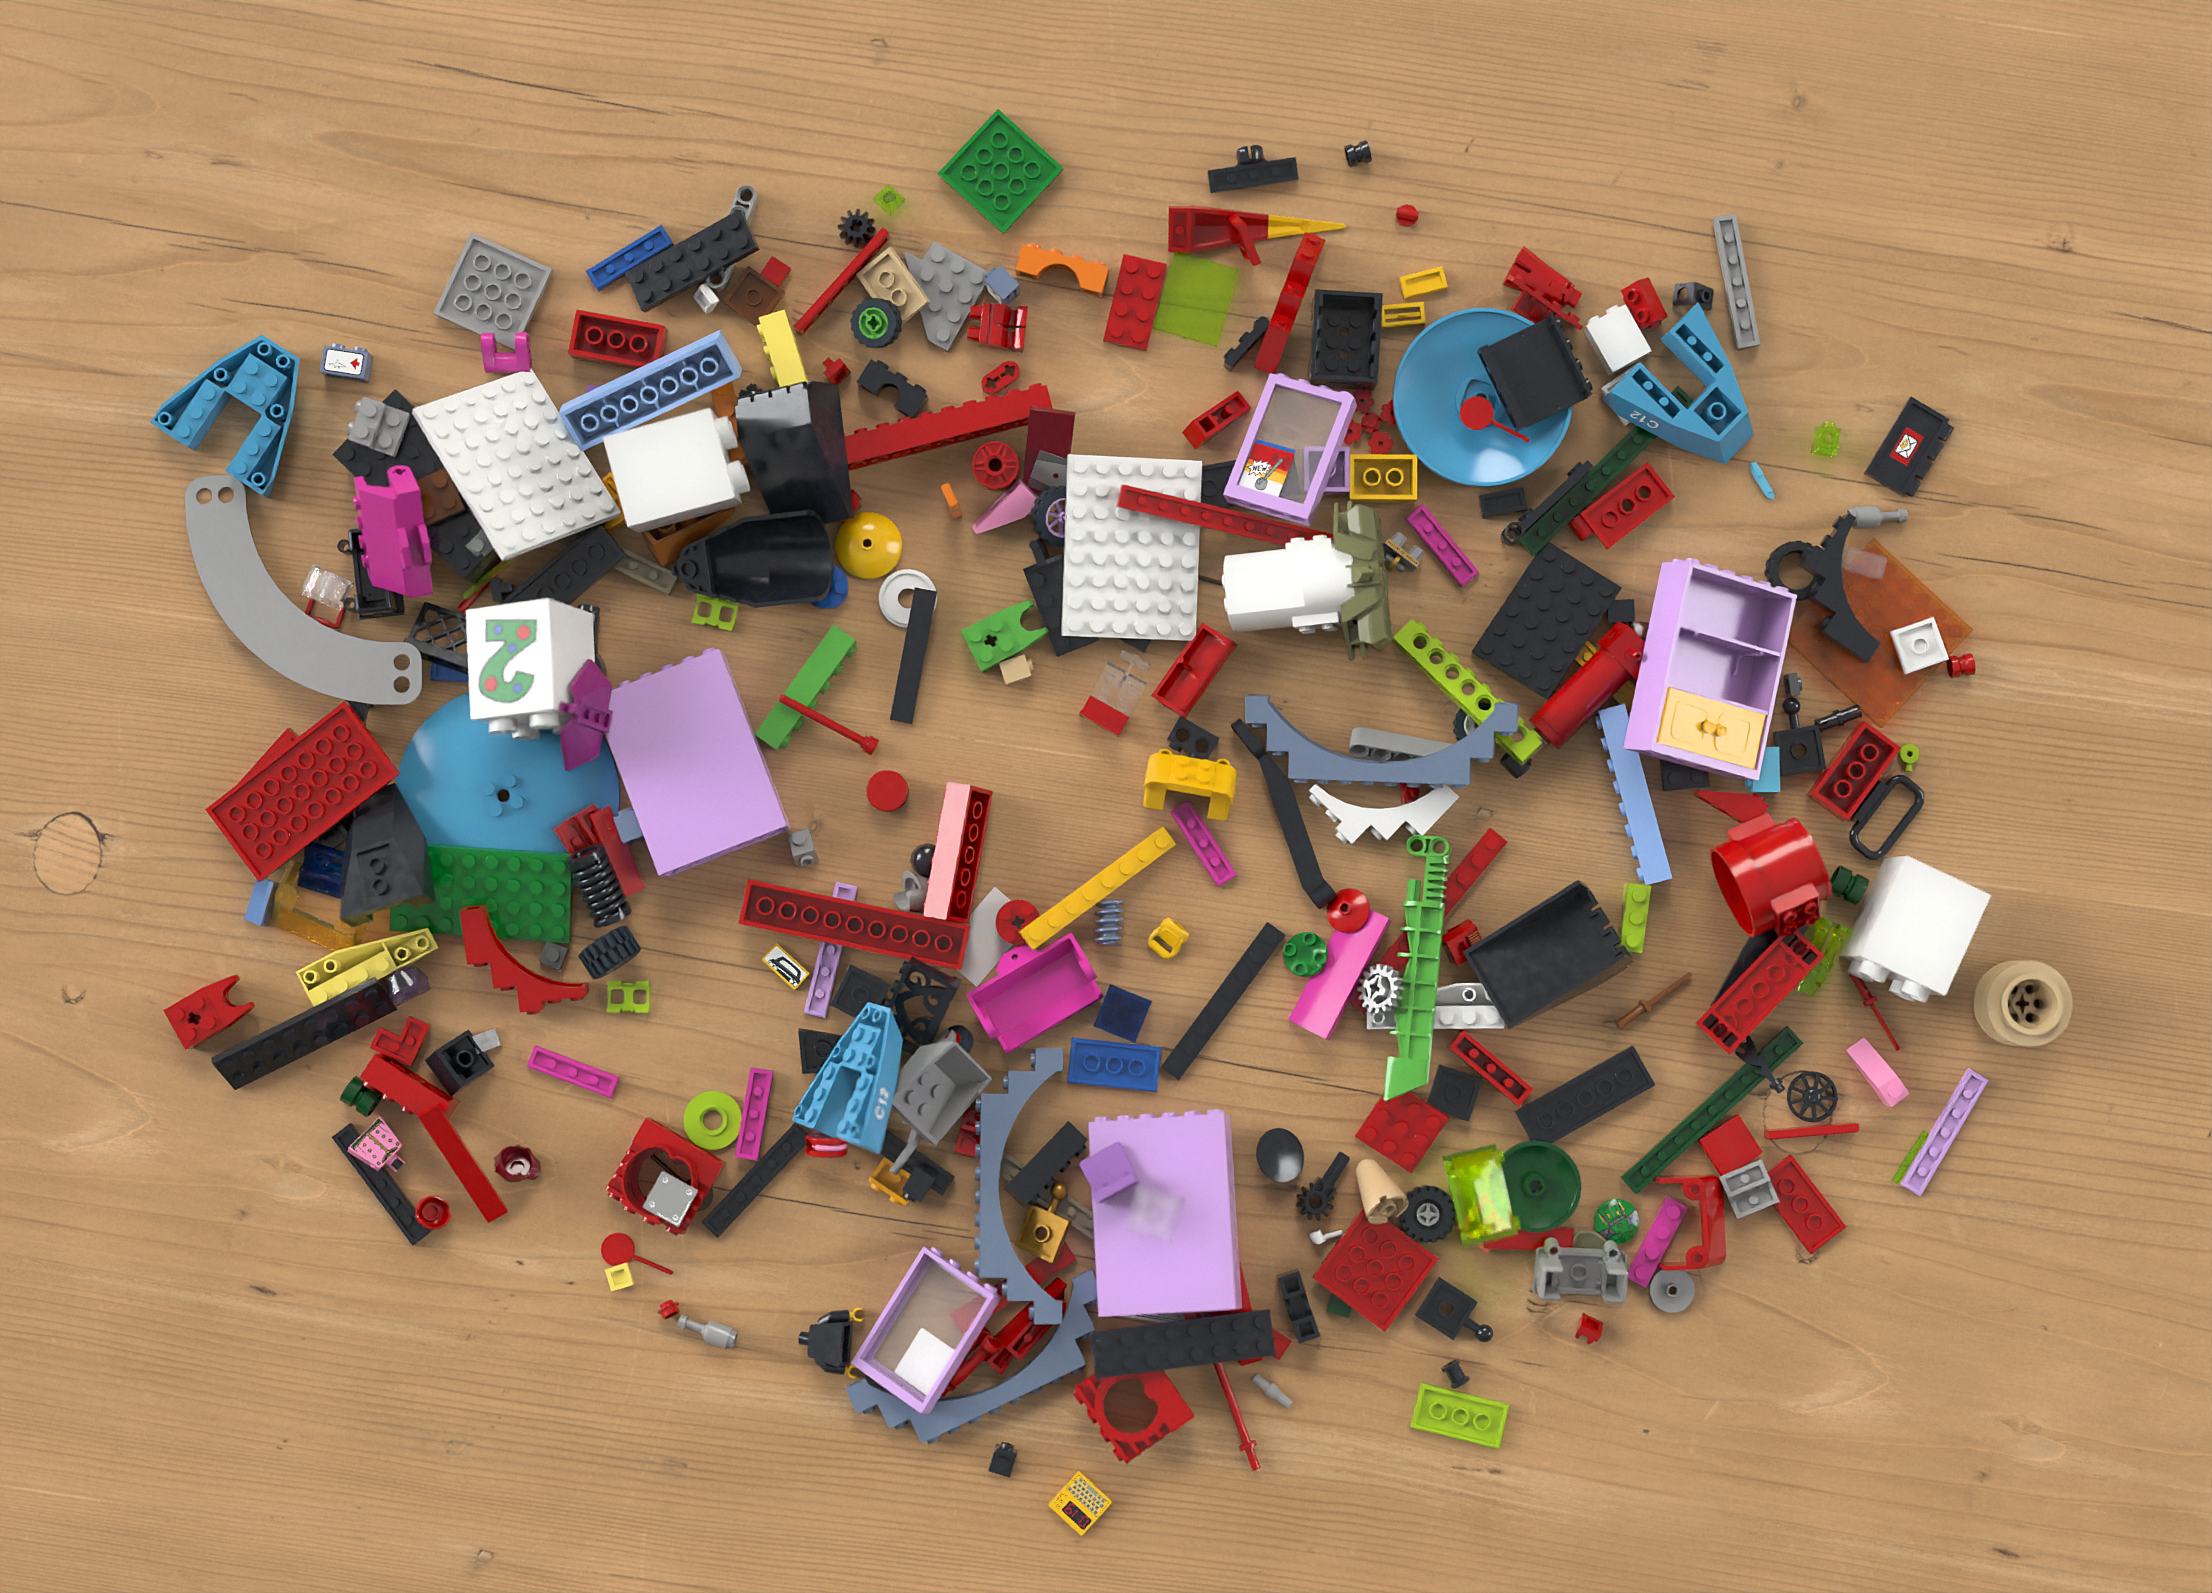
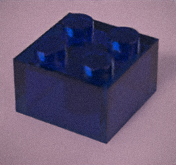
M1110 984L1093 1026L1135 1043L1152 1000Z

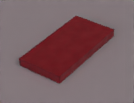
M1036 406L1030 407L1022 480L1026 486L1040 450L1065 459L1071 454L1076 412ZM1029 487L1032 491L1043 492V491H1040V490H1037V489H1034V488Z

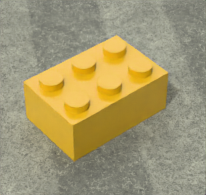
M1349 455L1348 501L1353 503L1416 502L1417 455Z

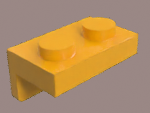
M884 1157L868 1180L872 1183L870 1187L881 1194L883 1191L889 1194V1200L896 1205L901 1206L903 1204L906 1206L910 1200L903 1196L905 1192L901 1189L911 1174L902 1168L897 1176L892 1174L889 1170L894 1163Z

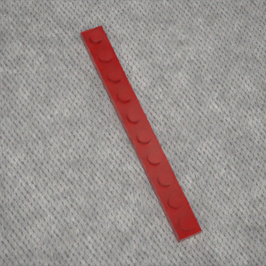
M1124 484L1120 486L1116 505L1119 508L1286 547L1285 543H1291V539L1304 538V540L1310 541L1313 540L1314 536L1327 535V538H1331L1334 541V535L1331 533Z
M1492 828L1486 831L1450 874L1447 882H1444V886L1447 887L1446 890H1443V895H1446V898L1442 900V903L1445 904L1444 918L1507 844V841ZM1402 932L1374 966L1377 967V964L1393 967V970L1400 972L1409 961V958L1397 957V953H1410L1408 933ZM1356 989L1349 1003L1362 1014H1365L1367 1008L1362 1006L1364 1001L1358 999L1362 992Z

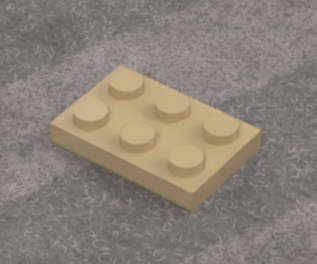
M892 247L886 249L856 274L872 298H883L897 306V310L901 313L900 316L903 324L931 302Z

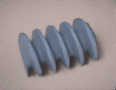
M1103 899L1096 903V906L1102 908V910L1095 912V915L1101 917V919L1095 921L1096 925L1101 926V928L1094 930V933L1101 935V937L1094 939L1095 943L1122 946L1116 943V940L1123 938V936L1117 934V931L1123 930V927L1117 925V922L1123 921L1124 918L1118 916L1117 913L1124 912L1123 908L1118 907V904L1125 902L1124 900Z

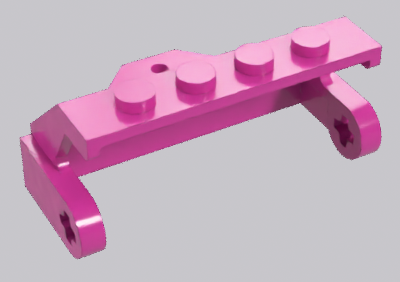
M403 465L391 467L387 472L390 487L370 486L366 484L364 477H355L356 497H353V504L355 510L359 511V516H356V524L358 530H361L362 535L358 536L361 549H364L365 554L361 555L363 567L367 568L372 585L403 595H410V598L433 594L430 565L432 563L430 542L424 524L420 489L411 469Z
M1072 933L1065 935L1040 951H1037L1036 948L1031 950L1028 945H1018L1001 955L996 968L998 976L966 994L991 1040L997 1037L1006 1054L1011 1053L1104 998L1094 980L1097 978V975Z

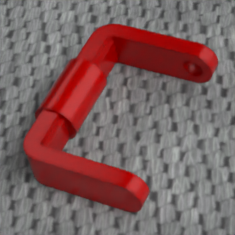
M311 595L305 614L326 627L338 629L341 626L346 611L344 606H341L336 623H331L330 620L321 617H312L310 614L316 596Z

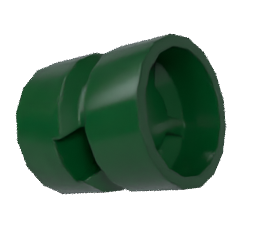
M1839 865L1830 878L1832 894L1836 896L1843 895L1844 900L1857 905L1867 890L1869 879L1859 874L1853 876L1852 870Z
M355 1076L344 1089L340 1101L349 1107L356 1106L357 1112L368 1117L378 1106L383 1093L377 1089L373 1091L363 1085L364 1081Z

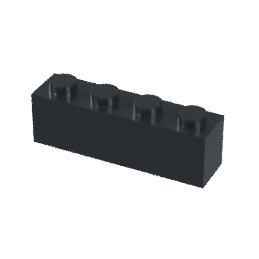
M1068 1121L1004 1189L1022 1207H1025L1027 1203L1032 1206L1040 1197L1037 1193L1043 1187L1047 1190L1055 1182L1053 1176L1058 1171L1063 1173L1071 1165L1068 1160L1074 1154L1078 1157L1087 1148L1084 1143L1088 1139Z

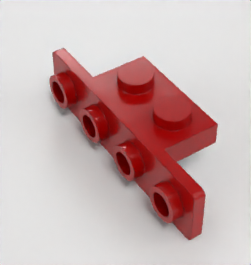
M1518 274L1515 277L1507 276L1508 280L1523 290L1510 308L1512 311L1534 324L1546 319L1549 314L1553 313L1555 318L1562 317L1577 329L1581 330L1583 328L1578 323L1580 318L1571 312L1568 314L1562 312L1563 306L1553 299L1548 302L1543 298L1546 294L1538 288L1534 287L1532 290L1527 287V280Z

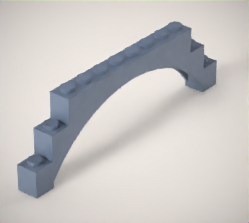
M1248 694L1245 696V723H1251V727H1264V724H1267V751H1273V755H1286V751H1289L1288 778L1294 779L1296 783H1307L1308 779H1317V783L1329 784L1330 780H1339V784L1346 785L1353 784V781H1362L1361 785H1375V782H1384V786H1398V782L1407 783L1408 787H1420V783H1427L1431 788H1443V784H1452V788L1465 789L1466 785L1471 784L1472 758H1476L1475 762H1489V759L1495 757L1496 731H1499L1501 736H1513V732L1519 730V703L1496 702L1494 711L1489 717L1460 741L1438 752L1403 761L1364 760L1325 748L1296 729L1271 702V695Z
M1035 1048L1034 1053H1030V1067H1034V1071H1007V1076H1003V1089H1007V1094H980V1098H976L975 1110L980 1112V1121L975 1122V1135H980V1143L975 1144V1158H979V1167H975V1181H979V1190H975V1204H979V1213H975V1227H979V1236H975V1250H979V1259L974 1261V1272L979 1273V1278H1006V1282H1002V1296H1006V1301H1033V1305H1029V1319H1033L1034 1324H1062V1301L1054 1300L1033 1280L1019 1261L1004 1227L999 1199L1000 1163L1010 1129L1020 1110L1037 1088L1055 1072L1063 1071V1048Z
M1090 1268L1072 1277L1071 1280L1074 1286L1062 1319V1324H1059L1045 1347L1014 1375L992 1387L975 1393L939 1398L929 1415L921 1414L886 1388L870 1382L868 1376L845 1388L856 1413L863 1412V1414H867L875 1410V1405L878 1404L889 1429L894 1426L896 1429L907 1425V1420L910 1419L921 1444L926 1441L928 1444L939 1440V1435L945 1432L952 1434L960 1430L961 1424L966 1422L973 1424L982 1419L980 1415L989 1412L990 1415L1002 1409L1001 1405L1007 1402L1012 1405L1022 1400V1395L1028 1392L1032 1395L1043 1389L1042 1385L1046 1383L1056 1384L1064 1379L1063 1375L1069 1372L1074 1375L1084 1370L1083 1366L1086 1365V1360L1076 1338L1079 1337L1080 1340H1084L1090 1337V1332L1095 1330L1092 1319L1084 1305L1088 1303L1090 1306L1098 1302L1097 1277L1093 1269Z

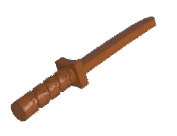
M1691 972L1671 984L1648 1002L1646 1000L1638 1002L1640 1005L1616 1021L1617 1026L1622 1029L1629 1022L1643 1014L1644 1011L1645 1013L1651 1011L1650 1005L1692 976Z

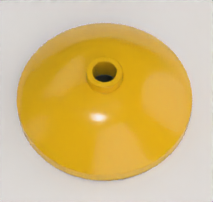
M864 512L854 515V519L845 521L840 527L835 540V551L840 564L851 575L862 579H876L888 574L897 565L902 553V538L899 530L890 519L878 513ZM870 540L872 542L871 546L868 548L864 547L863 545L864 541Z

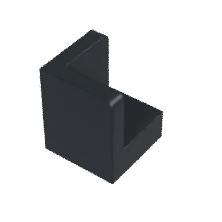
M1634 599L1614 600L1607 610L1608 623L1620 621L1624 624H1631L1635 622Z

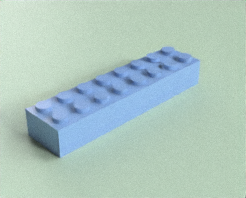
M719 330L562 404L559 415L580 451H584L603 442V437L631 429L739 378L742 367L722 331Z

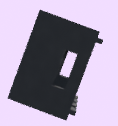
M1315 289L1311 321H1313L1311 359L1308 365V382L1311 385L1318 387L1319 385H1325L1329 388L1368 389L1374 391L1378 383L1383 293ZM1343 328L1347 329L1348 335L1342 336L1340 330ZM1342 350L1346 351L1347 357L1340 358L1339 352Z

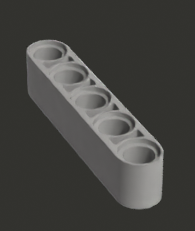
M742 185L738 188L728 213L730 215L739 209L742 210L749 226L759 200L752 186ZM745 193L753 194L752 199L747 202L742 200V196ZM736 263L706 279V283L712 291L719 293L726 290ZM715 276L722 277V282L718 285L711 283Z
M1357 727L1351 732L1349 752L1353 756L1370 760L1403 761L1438 752L1453 744Z

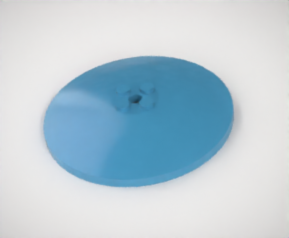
M1465 309L1446 315L1433 322L1410 344L1401 359L1394 380V416L1405 444L1412 454L1417 455V459L1430 471L1446 480L1465 486H1501L1520 480L1533 473L1558 448L1568 429L1573 406L1519 431L1518 433L1530 439L1529 442L1491 423L1482 430H1472L1467 428L1460 419L1462 404L1471 397L1483 395L1493 407V420L1515 431L1477 351L1487 344L1490 346L1534 325L1533 322L1520 315L1501 309Z

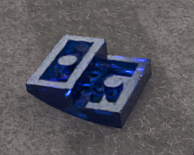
M312 842L305 848L303 864L299 869L297 886L341 899L344 851Z

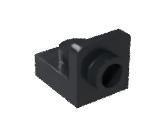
M1001 1442L1000 1445L996 1443L988 1469L989 1472L1010 1478L1018 1452L1017 1449H1014L1013 1444Z

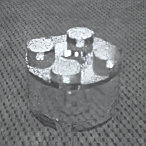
M312 564L301 587V594L319 602L322 598V604L340 611L341 607H344L343 602L348 598L354 583Z

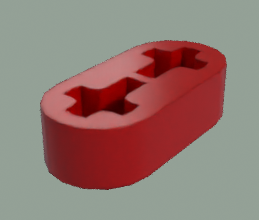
M1006 361L986 374L981 381L983 391L988 395H994L1015 382L1020 375L1018 365L1013 361ZM1006 367L1010 369L1015 368L1013 371L1014 376L1006 375L1003 378L1001 377L1006 373ZM998 378L1000 379L995 383V389L991 387L986 388L988 385L987 380L995 381Z

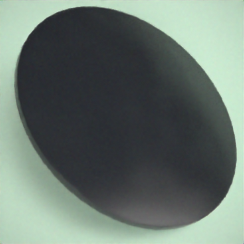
M1282 1128L1271 1129L1260 1138L1256 1149V1157L1262 1172L1269 1179L1276 1182H1288L1297 1177L1304 1164V1151L1299 1139L1292 1132Z

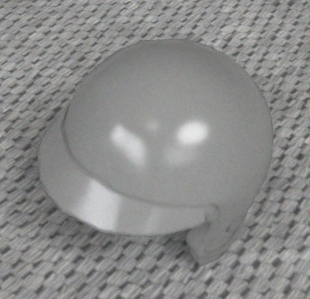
M908 870L904 871L902 874L904 892H896L893 895V901L905 912H920L924 910L923 904L927 896L928 880Z

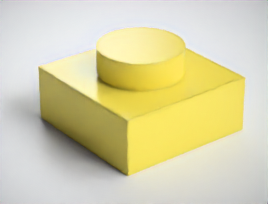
M628 1262L605 1269L611 1291L634 1284Z

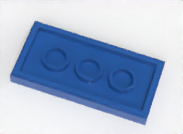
M1072 1037L1067 1083L1157 1092L1161 1047Z

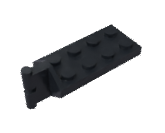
M1040 538L1031 541L1029 547L1037 563L1024 568L1023 571L1045 627L1049 630L1048 635L1057 657L1099 641V637L1061 636L1064 553L1051 558L1045 541Z

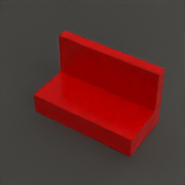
M1091 695L1083 709L1079 712V715L1117 737H1119L1129 719L1125 714Z

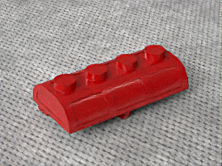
M1202 622L1193 640L1188 642L1151 696L1171 711L1186 719L1238 645Z

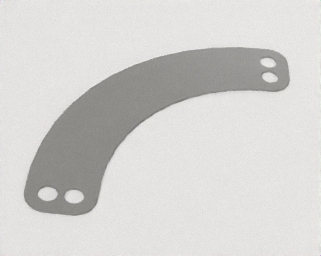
M230 475L204 476L193 480L188 485L185 492L186 526L191 552L200 579L223 620L249 650L268 666L292 681L319 693L343 700L374 705H406L413 702L419 696L422 690V657L415 646L405 642H378L342 634L306 615L277 587L260 559L253 541L247 515L246 489L240 480ZM229 487L234 491V498L229 503H222L219 500L218 494L222 488ZM201 489H209L212 492L211 501L207 504H200L197 501V493ZM401 654L407 655L410 659L409 667L403 671L397 670L394 666L395 658ZM399 677H406L410 681V688L404 693H399L394 688V683Z

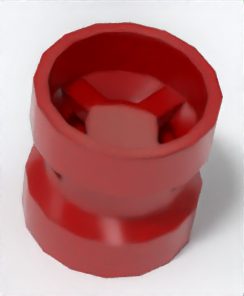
M1971 653L1963 654L1959 658L1955 655L1948 656L1949 659L1946 660V666L1950 678H1958L1961 674L1966 676L1975 674V660Z

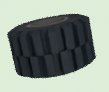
M620 926L585 947L578 957L592 979H600L637 956L641 951V947L628 927Z

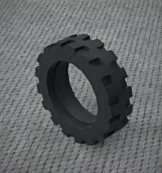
M1797 540L1787 542L1776 548L1770 554L1765 564L1766 570L1764 574L1767 577L1766 582L1771 583L1773 588L1775 586L1788 588L1779 578L1778 566L1780 561L1790 553L1802 554L1807 547L1809 549L1813 547L1812 544ZM1813 576V580L1807 587L1798 590L1788 588V592L1797 595L1796 601H1803L1811 596L1810 589L1820 580Z

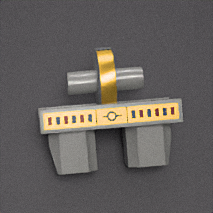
M1397 532L1391 539L1388 538L1383 544L1384 550L1389 553L1385 556V560L1390 563L1387 569L1391 572L1396 567L1402 572L1406 566L1413 572L1420 564L1419 560L1424 551L1416 545L1409 552L1401 548L1407 539L1400 532Z

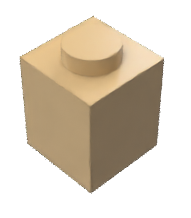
M1025 655L999 663L1006 686L1032 678L1030 672H1033L1034 668L1031 659H1026Z

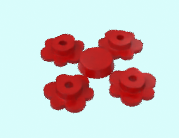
M1356 389L1353 395L1357 404L1355 412L1360 411L1365 415L1361 419V424L1355 423L1351 419L1343 441L1346 445L1353 444L1354 440L1359 441L1363 428L1367 432H1374L1372 439L1368 441L1371 453L1387 455L1388 450L1394 447V442L1389 439L1390 435L1388 433L1382 434L1377 430L1381 426V420L1388 422L1390 426L1396 423L1395 416L1390 414V412H1394L1393 400H1390L1388 404L1382 405V412L1379 417L1375 413H1368L1370 406L1374 404V399L1371 398V391L1368 389L1363 391Z

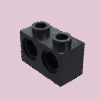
M1182 716L1179 717L1167 738V741L1170 742V748L1179 753L1181 750L1189 753L1188 757L1201 760L1209 758L1219 740V737ZM1185 730L1189 735L1188 739L1185 742L1178 741L1176 739L1177 731ZM1198 741L1207 743L1208 750L1205 753H1199L1195 749V744Z
M918 1163L901 1189L905 1192L903 1196L914 1203L916 1200L921 1202L937 1175Z

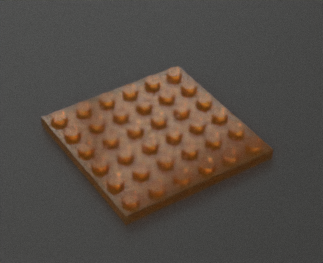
M1873 538L1842 571L1844 591L1855 617L1865 630L1881 643L1869 662L1862 664L1818 634L1822 628L1819 626L1826 615L1830 616V614L1814 603L1792 624L1787 642L1852 703L1858 705L1860 710L1878 727L1883 728L1943 663L1940 662L1904 674L1889 632L1934 617L1947 655L1949 656L1973 629Z

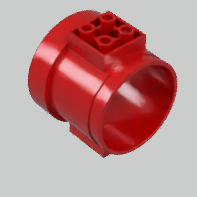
M1766 813L1727 830L1728 841L1710 849V861L1720 891L1735 920L1749 937L1753 938L1773 928L1777 935L1781 937L1785 934H1792L1797 929L1805 925H1812L1821 919L1820 902L1831 898V883L1823 859L1813 839L1796 818L1793 817L1784 823L1775 825L1769 813Z

